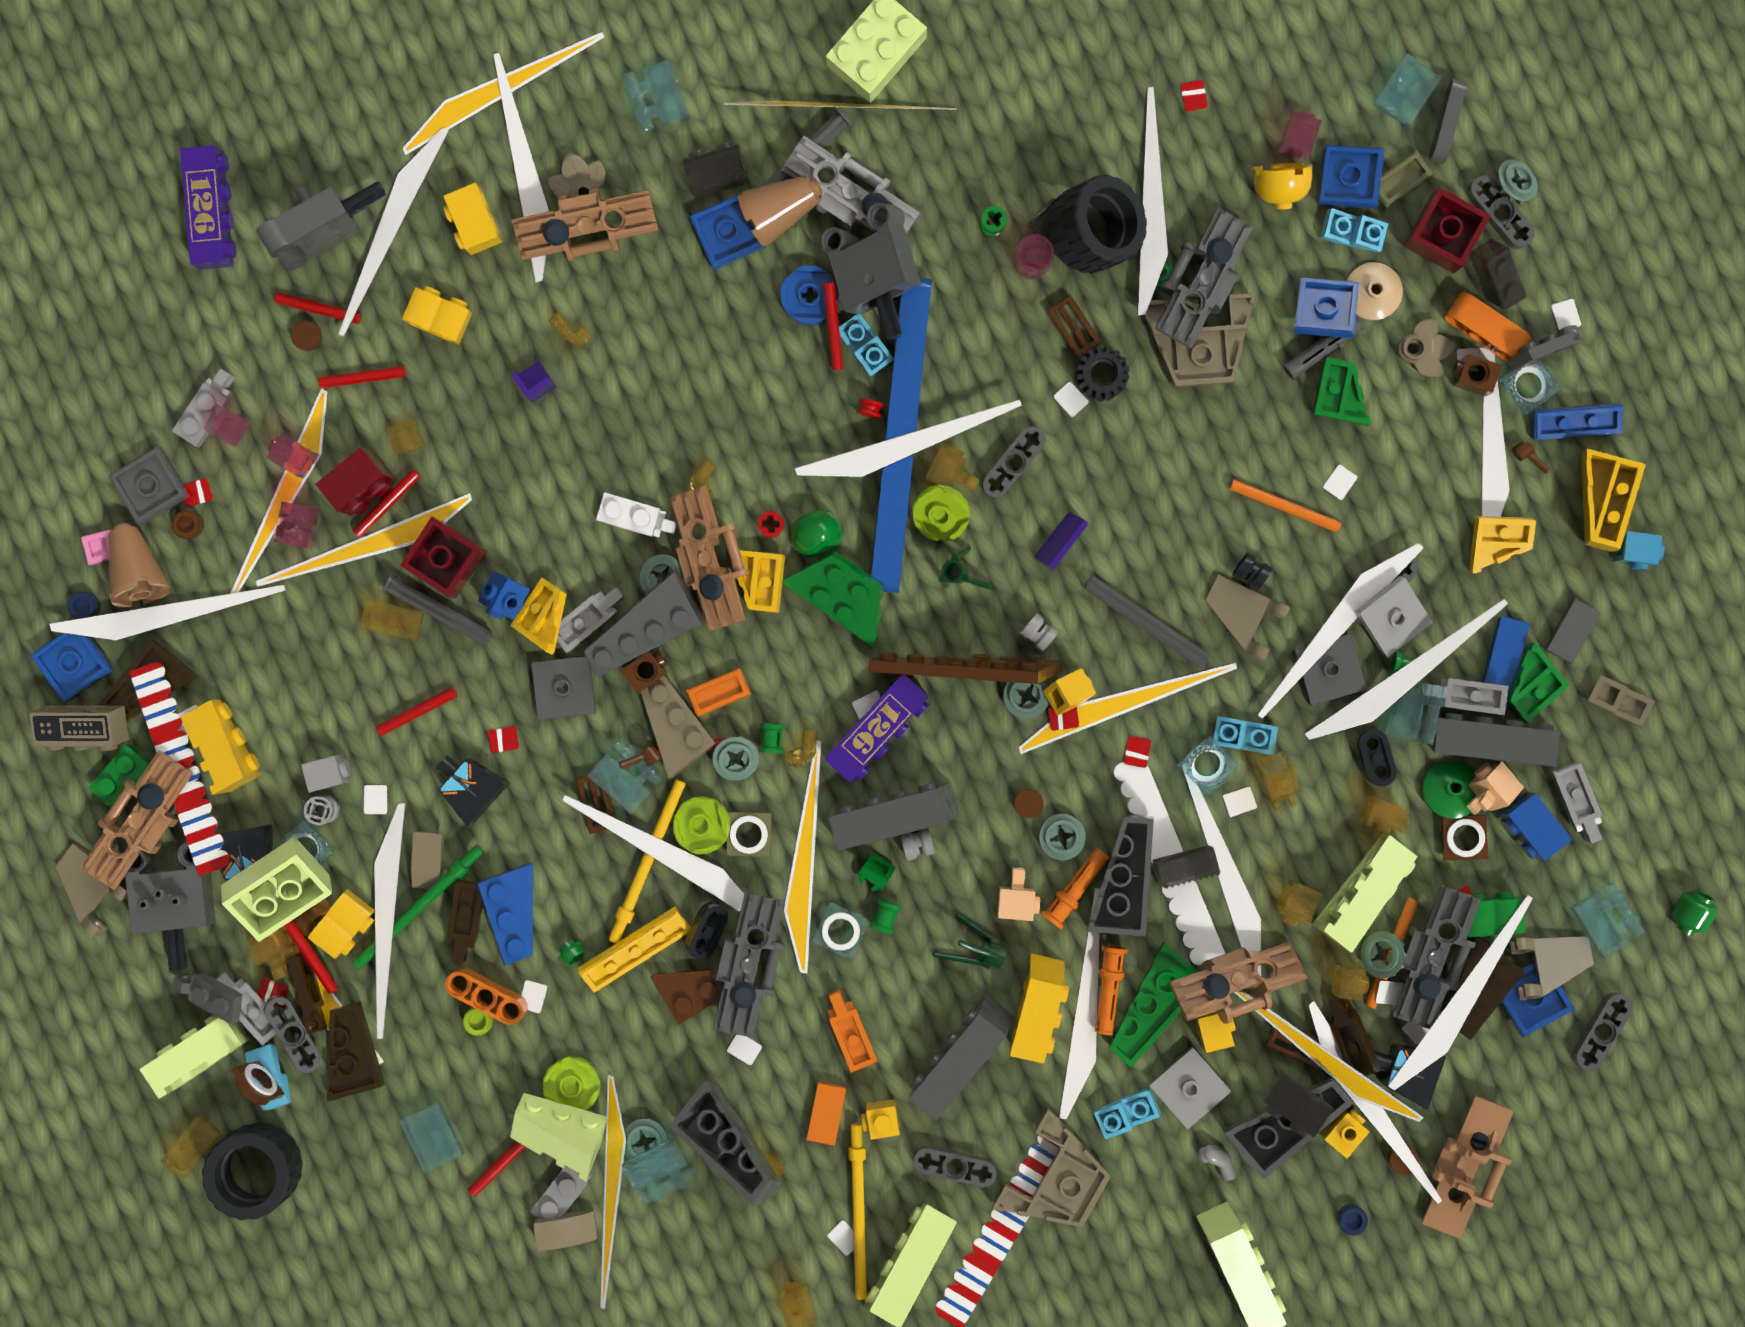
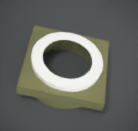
M728 812L731 830L727 839V856L770 857L772 813ZM744 822H753L761 829L762 838L754 847H743L736 839V830Z

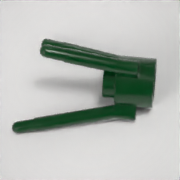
M970 546L965 547L957 554L953 553L951 560L946 561L942 565L941 576L938 580L946 588L949 587V583L960 584L966 582L989 590L995 589L994 585L968 575L967 565L961 561V558L971 551Z
M957 913L956 917L989 941V943L984 941L981 947L962 940L958 941L959 946L978 953V958L980 959L936 951L932 953V956L979 965L990 969L991 966L999 969L1006 957L1007 947L1000 945L1001 939L992 936L961 913Z

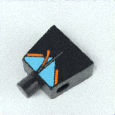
M446 756L436 767L447 778L439 788L440 793L467 826L473 825L510 784L507 780L471 758L465 759L459 766L449 756Z
M272 824L220 833L223 838V846L219 850H223L229 855V863L220 869L225 880L231 879L273 851Z
M1393 1043L1388 1055L1374 1051L1382 1071L1380 1082L1384 1086L1393 1090L1388 1087L1416 1047ZM1443 1055L1393 1091L1428 1109L1446 1056Z

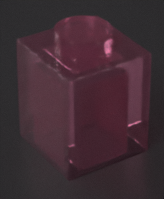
M1294 111L1288 120L1278 152L1305 161L1312 152L1322 120L1316 119L1314 114L1307 111Z
M217 403L203 429L209 434L237 447L250 421Z
M281 433L279 437H275L268 447L269 454L266 458L295 476L304 479L319 454L294 438Z

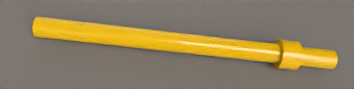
M675 779L652 836L663 840L686 785L685 782ZM646 852L642 857L624 903L618 907L615 914L616 922L608 938L611 942L618 943L621 940L627 923H631L635 914L633 911L655 859Z
M853 1123L851 1124V1146L848 1147V1158L852 1161L855 1299L864 1300L867 1298L863 1161L866 1160V1147L863 1146L862 1124Z

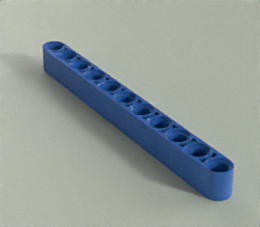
M920 278L921 285L901 294L898 320L902 334L899 338H896L886 441L916 432L932 279ZM914 454L883 467L871 576L884 585L883 592L899 593Z

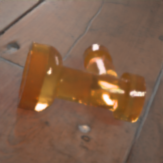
M323 899L307 912L293 919L304 936L309 935L314 930L316 919L320 915H325L329 911L330 905L326 899Z

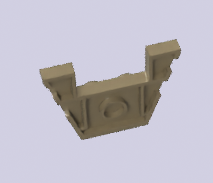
M1255 293L1228 295L1229 325L1202 327L1191 349L1155 329L1168 304V299L1150 301L1144 316L1174 388L1231 384L1234 382L1246 329L1248 328L1252 306L1255 301Z
M1046 1108L1034 1131L1036 1134L1060 1146L1032 1197L1004 1183L992 1205V1209L999 1212L1008 1211L1017 1213L1020 1216H1034L1044 1218L1046 1221L1083 1227L1111 1176L1051 1109Z

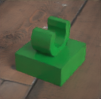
M872 851L858 873L860 874L858 882L862 883L866 878L874 884L871 891L875 892L878 888L883 889L896 867Z

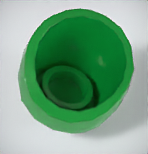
M823 510L811 511L802 515L794 522L791 528V542L794 548L801 555L810 558L823 557L834 552L843 538V529L839 520L831 513Z

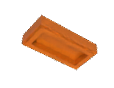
M740 668L686 690L697 717L751 695Z
M818 1081L807 1140L835 1146L847 1087Z

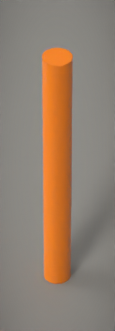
M1233 479L1229 490L1333 532L1337 533L1341 527L1342 522L1238 480Z
M1407 897L1393 932L1402 942L1419 902L1410 897ZM1386 950L1383 960H1386L1387 963L1389 961L1387 956L1392 950ZM1375 977L1365 1005L1376 1009L1380 981H1387L1388 978Z

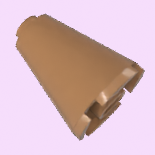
M808 175L744 190L738 195V201L746 222L750 220L754 227L751 230L762 246H766L775 241L820 203V195L823 194V191L816 178L811 179Z
M128 523L113 527V530L108 534L109 597L112 605L117 607H133V601L142 600L143 605L166 596L169 593L168 588L170 589L169 582L139 529Z

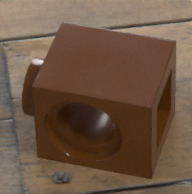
M1468 354L1461 361L1457 360L1453 368L1452 377L1455 378L1453 386L1487 397L1494 391L1502 365ZM1469 368L1479 370L1481 374L1480 381L1476 382L1470 379L1468 375Z
M650 650L624 667L621 672L637 694H639L668 672L665 669L668 663L658 650L655 653ZM650 662L654 666L653 676H642L639 673L640 663Z

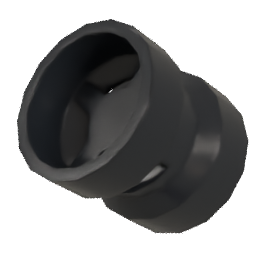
M1247 552L1234 569L1232 576L1238 580H1245L1248 586L1257 592L1267 580L1273 568L1266 563L1261 564L1256 560L1255 555Z

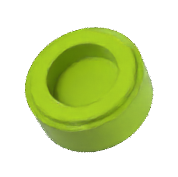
M473 1007L465 1013L463 1018L464 1028L468 1033L475 1036L487 1033L494 1023L493 1017Z

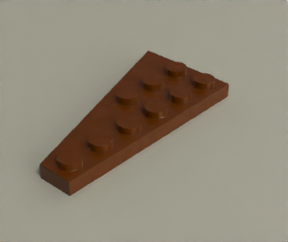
M881 652L879 657L869 660V672L1039 684L1062 672L1063 660H1045L1043 658L1017 659L1015 656H1000L999 659H989V655L973 654L972 658H952L950 656L924 657L922 654H908L907 657H897V653Z

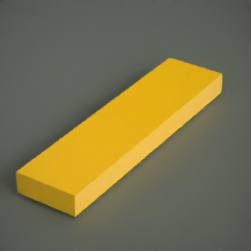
M676 906L578 967V973L595 993L687 935L691 927Z

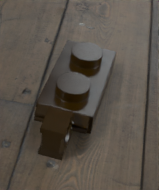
M457 879L455 883L447 932L448 944L454 945L452 961H466L468 948H475L476 941L478 940L483 903L476 882Z
M301 952L295 953L286 958L288 962L286 966L287 973L294 982L296 989L295 1000L302 1009L303 1019L301 1022L306 1029V1033H315L327 1028L321 1007L324 1005V1001L314 971Z
M1347 995L1329 1001L1334 1015L1332 1017L1333 1024L1330 1027L1344 1062L1364 1076L1381 1071L1361 1018L1356 1009H1353Z

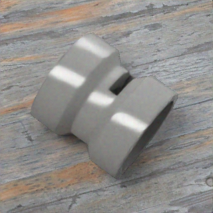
M1036 613L1020 632L1019 636L1025 641L1030 640L1034 644V648L1042 653L1059 633V630L1054 626H1048L1044 623V618Z
M330 795L310 798L304 806L305 818L313 825L333 822L340 813L339 802Z
M929 828L900 835L907 861L914 860L921 854L926 856L935 854Z

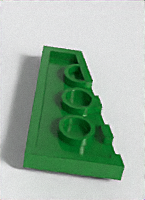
M1164 941L1108 1046L1130 1068L1134 1066L1181 1013L1169 982L1198 972Z

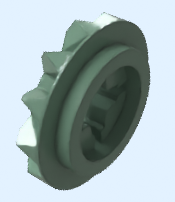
M1506 160L1495 172L1498 177L1495 183L1501 186V193L1507 194L1509 201L1515 200L1520 205L1525 201L1529 202L1537 194L1538 184L1536 177L1524 163L1518 160Z
M662 554L653 556L644 563L640 572V584L646 594L659 582L656 575L652 573L653 571L663 573L670 567L668 570L670 573L674 568H677L685 583L680 562L676 558Z
M1045 681L1033 684L1031 695L1038 702L1026 701L1021 707L1019 705L1022 697L1015 689L1025 691L1028 687L1030 688L1031 684L1007 682L1003 693L1006 708L1014 716L1023 719L1039 716L1044 712L1049 703L1043 692L1048 687Z
M742 735L739 737L728 736L727 739L718 742L717 747L713 751L715 770L719 775L729 780H742L749 777L756 770L759 763L757 748L752 740L749 741ZM728 751L735 754L742 751L741 760L743 763L737 760L729 763L731 757Z
M1056 814L1045 820L1039 833V842L1042 849L1048 856L1056 860L1074 858L1082 851L1086 841L1083 825L1078 819L1069 814ZM1058 825L1061 826L1065 833L1075 834L1066 839V849H1064L1060 841H1050L1051 838L1058 835Z
M1386 931L1375 932L1368 936L1361 948V961L1366 971L1378 978L1396 976V973L1404 968V959L1408 956L1404 951V943L1399 940L1396 934ZM1381 947L1384 950H1392L1387 956L1388 963L1386 960H1377L1382 954Z
M650 1118L637 1119L626 1127L624 1131L626 1137L625 1156L631 1162L643 1166L651 1165L658 1162L664 1156L668 1147V1139L661 1123H657ZM642 1132L647 1138L656 1137L649 1144V1152L644 1145L637 1144L634 1146L641 1139Z

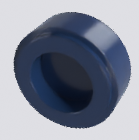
M77 592L70 597L67 607L69 614L74 619L97 616L100 610V603L98 598L92 593Z
M1347 1204L1338 1211L1337 1223L1343 1232L1354 1236L1364 1232L1368 1225V1217L1358 1205Z

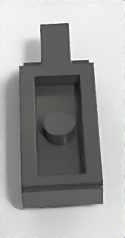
M1576 325L1567 326L1557 332V336L1553 333L1539 340L1540 345L1538 346L1534 341L1519 348L1520 354L1509 361L1512 368L1517 370L1583 341V338H1581Z
M187 973L180 977H174L173 989L180 994H187L186 999L229 1024L239 1022L243 994L204 973L199 975Z

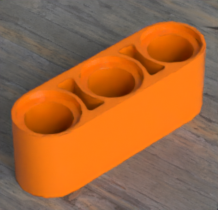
M1461 292L1444 316V319L1450 325L1508 363H1510V359L1520 354L1518 349L1527 345L1531 340V336L1525 330L1466 292Z
M460 968L451 973L446 979L445 987L452 997L504 1024L512 1025L519 1022L528 1011V1003L521 995L469 968ZM456 976H463L467 980L466 989H460L456 986ZM482 989L492 992V1003L482 1000ZM507 1003H515L518 1006V1016L508 1014L506 1010Z

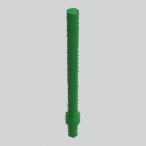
M476 844L461 859L457 858L449 866L450 870L394 921L392 939L457 878L461 879L470 871L469 867L484 854V850ZM376 939L352 961L356 968L361 969L376 955Z

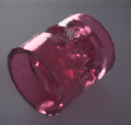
M1031 234L1024 237L1019 242L1014 256L1016 271L1026 279L1036 280L1042 278L1048 272L1054 258L1052 243L1046 237L1039 234Z
M281 502L278 518L282 520V523L276 526L274 542L312 549L315 533L311 530V527L317 524L319 509Z

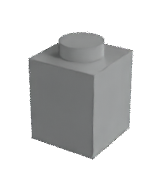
M335 755L301 764L308 793L350 782L348 776H351V768L347 759L343 758V755Z

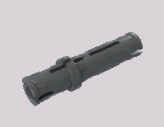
M1357 314L1354 335L1365 329L1363 321ZM1323 336L1282 366L1287 375L1294 380L1298 375L1336 348L1341 349L1344 347L1345 342L1350 338Z

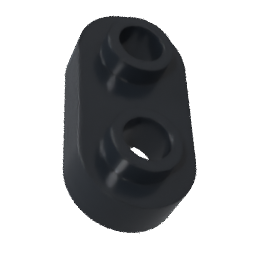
M1365 730L1359 735L1357 740V748L1365 776L1373 785L1380 787L1388 786L1395 780L1397 774L1388 738L1380 730ZM1370 738L1376 741V746L1373 749H1369L1367 746V741ZM1378 766L1384 769L1381 777H1377L1375 774V769Z
M708 902L698 911L685 941L686 951L695 959L703 960L713 954L728 921V913L724 907L716 902ZM701 939L700 943L696 945L697 940Z

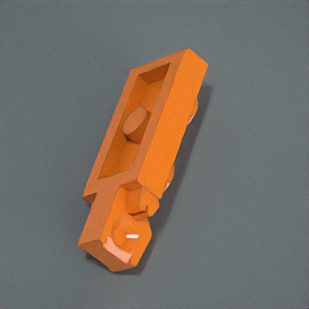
M840 989L830 992L829 998L833 1008L828 1010L829 1021L850 1072L852 1073L878 1062L856 1006L854 1007L852 1000L845 1003Z

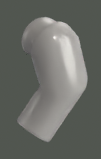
M1207 1145V1147L1200 1148V1160L1203 1163L1209 1162L1218 1166L1223 1181L1236 1178L1228 1151L1216 1145Z

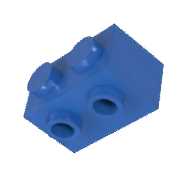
M1526 792L1500 812L1505 819L1502 822L1504 827L1511 835H1517L1523 842L1520 845L1522 850L1531 859L1535 857V859L1546 861L1572 840L1536 793Z

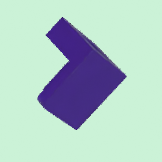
M540 361L520 374L517 371L511 374L526 398L531 402L536 401L557 387Z

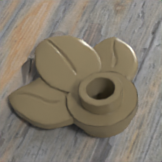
M568 153L562 162V175L549 177L548 184L555 196L567 194L568 198L579 196L580 191L583 189L600 188L605 182L606 172L600 160L592 162L587 166L580 156Z
M1428 319L1418 323L1413 333L1403 337L1398 344L1400 358L1407 363L1413 364L1419 374L1431 378L1444 375L1440 360L1449 356L1456 348V344L1449 338L1437 334L1439 322L1435 319ZM1409 344L1416 347L1415 354L1408 352L1407 347Z

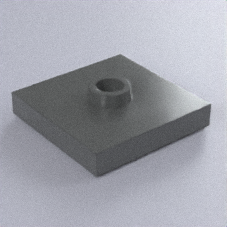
M159 446L109 475L117 492L139 526L144 525L190 497L163 449Z
M1351 633L1340 636L1301 677L1310 706L1367 689ZM1308 646L1293 650L1296 661H1298Z
M587 656L531 662L538 720L597 713L592 667Z

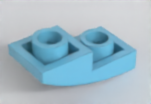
M1331 208L1326 211L1320 238L1349 247L1381 252L1388 223L1364 215L1357 217Z
M855 315L839 327L840 337L870 377L894 360L862 315Z
M1217 716L1212 745L1274 755L1278 727Z
M268 1044L246 1052V1063L259 1060L284 1092L281 1098L272 1100L267 1105H260L262 1110L266 1112L291 1103L287 1075L280 1072L277 1046ZM253 1077L256 1083L263 1087V1085L256 1078Z
M1150 1087L1095 1110L1094 1115L1104 1138L1108 1139L1131 1131L1133 1126L1159 1118L1161 1112Z

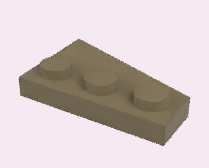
M665 675L641 692L668 778L672 779L713 748L716 743Z

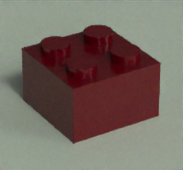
M1439 187L1430 195L1403 247L1454 274L1464 266L1491 215Z
M360 447L315 485L337 512L350 516L355 514L359 516L371 506L369 502L375 497L381 498L389 493L393 488L391 484L397 479L376 453Z
M431 517L400 566L445 596L456 599L487 550L442 520Z

